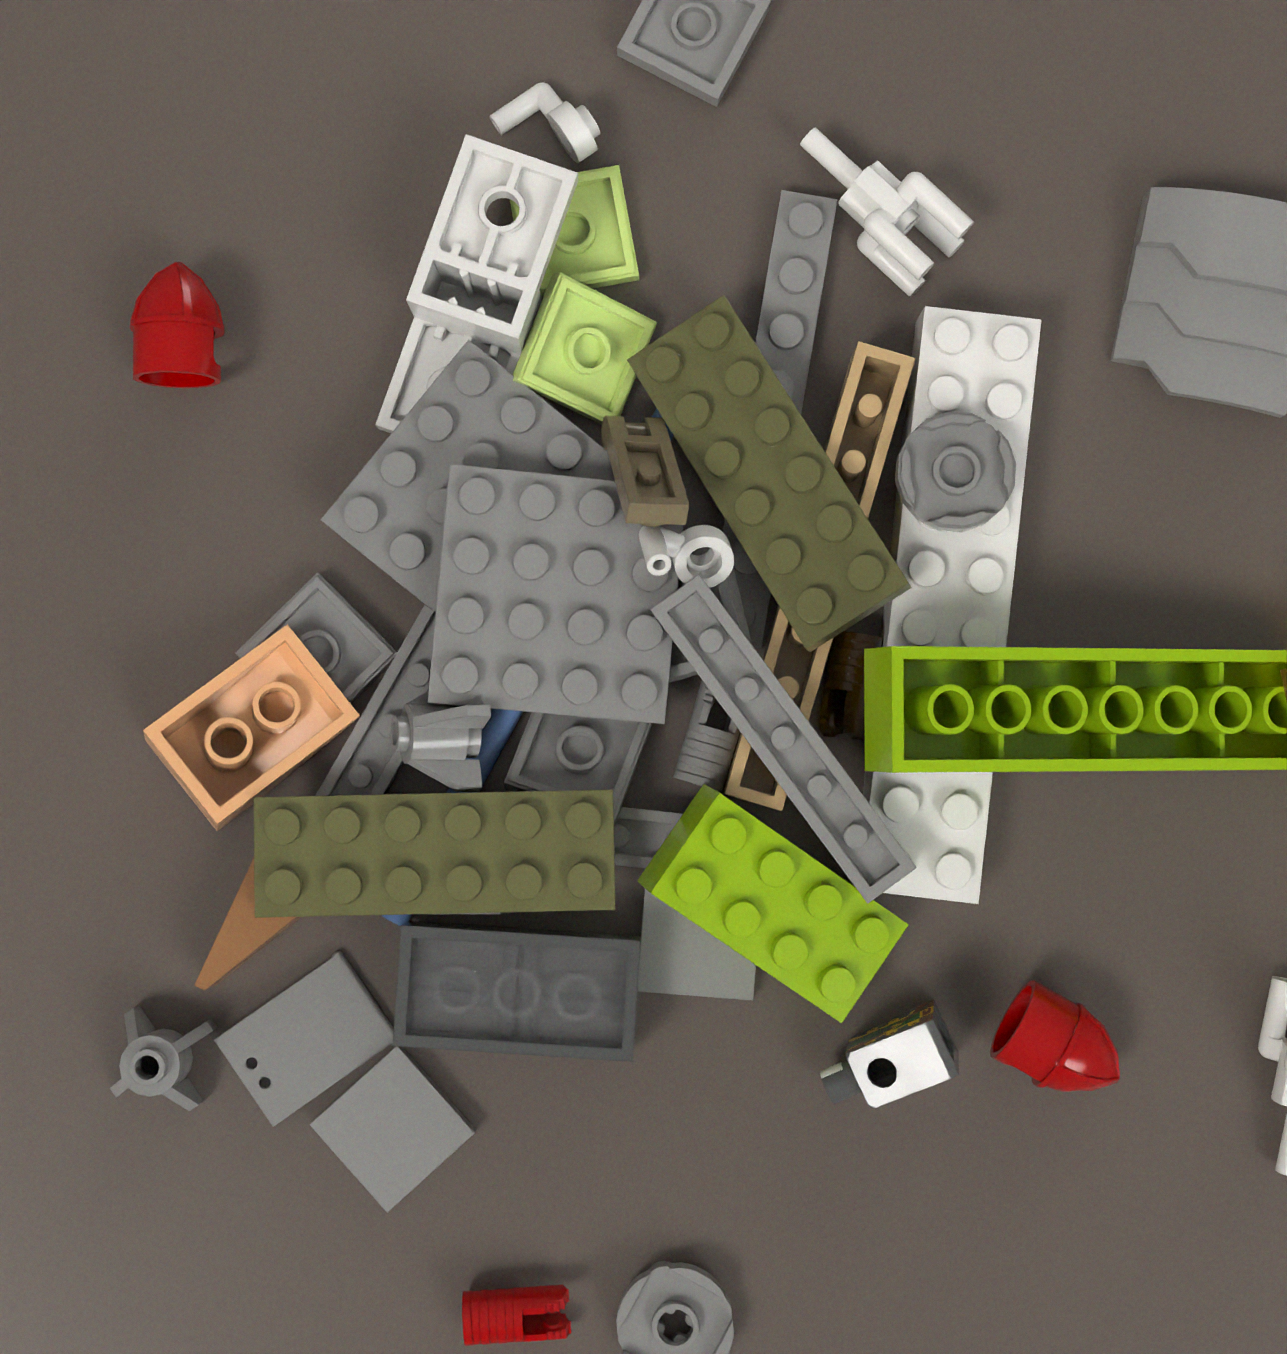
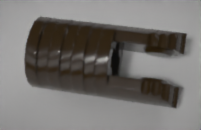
M846 631L833 638L828 654L829 658L819 722V730L823 733V736L835 737V735L843 734L845 729L844 733L851 736V739L863 740L865 738L864 649L882 647L883 638Z

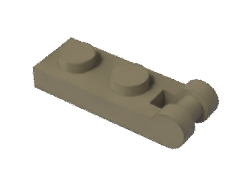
M604 416L601 435L602 447L608 452L625 522L648 527H657L663 524L686 525L689 501L664 419L644 417L643 423L625 422L623 416Z

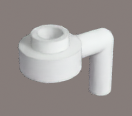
M537 83L489 116L500 135H503L541 110L548 119L556 137L576 163L581 162L598 150L594 138L601 133L584 105H580L575 109L568 101L563 102L547 83Z
M643 525L639 531V540L646 566L652 575L661 576L670 570V556L672 557L676 574L684 584L700 574L708 587L711 588L722 583L733 569L734 555L729 540L716 527L697 525L678 534L662 526L648 527ZM710 547L703 555L691 554L696 549Z

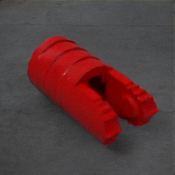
M563 1284L463 1291L462 1323L464 1345L473 1346L478 1344L488 1345L493 1343L567 1339L568 1335L572 1333L571 1321L568 1320L565 1313L561 1314L559 1311L561 1309L564 1310L567 1302L570 1301L569 1289Z

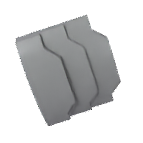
M1151 187L1142 197L1110 361L1149 369L1167 395L1225 404L1279 418L1286 415L1287 203L1257 196L1215 190Z

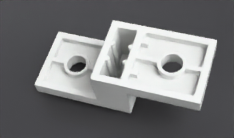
M467 134L465 135L406 299L414 319L375 424L378 429L392 433L468 339L513 375L542 302L540 287L579 180L577 172ZM500 198L514 201L520 208L516 220L506 226L492 224L486 217V212L493 201Z

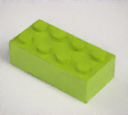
M706 784L702 785L637 880L656 898L840 1023L845 1020L909 925L876 901L872 900L867 904L856 887Z

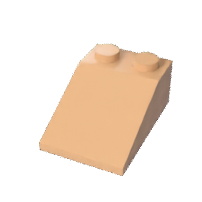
M287 624L146 727L143 733L147 744L218 832L254 804L253 797H264L355 722L360 715Z

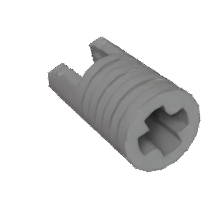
M701 680L673 778L699 786L706 784L716 791L723 792L740 731L729 716H727L723 731L706 726L715 697Z

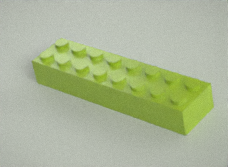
M887 646L864 649L865 771L919 773L1287 770V650Z

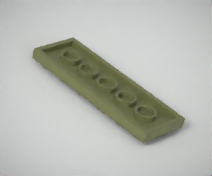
M722 295L627 359L806 650L812 652L912 588L725 295Z
M613 790L253 797L255 918L616 910Z

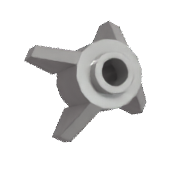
M428 691L406 703L402 709L401 716H394L391 722L390 740L392 750L401 753L404 764H409L456 792H479L482 789L480 760L465 758H476L480 752L482 728L485 727L491 717L490 705L459 706L427 703Z
M140 1005L125 1013L128 1046L121 1055L119 1065L121 1079L110 1087L114 1096L117 1098L130 1089L138 1095L148 1097L162 1094L188 1111L201 1104L204 1100L186 1076L192 1067L193 1054L191 1046L218 1028L214 1021L210 1019L182 1036L175 1030L164 1028L155 1030V1027ZM153 1057L158 1062V1070H155L150 1062Z

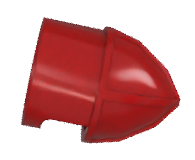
M174 262L157 272L135 301L130 319V330L133 332V380L151 386L167 388H204L218 385L221 382V366L215 362L213 356L214 339L225 334L219 305L201 277L182 262Z
M1035 980L1029 981L1022 987L1006 1010L996 1030L990 1048L991 1058L1002 1064L1013 1066L1031 1076L1033 1085L1038 1088L1048 1087L1061 1092L1093 1091L1119 1081L1118 1051L1105 1026L1086 1009L1085 1005L1074 1003Z

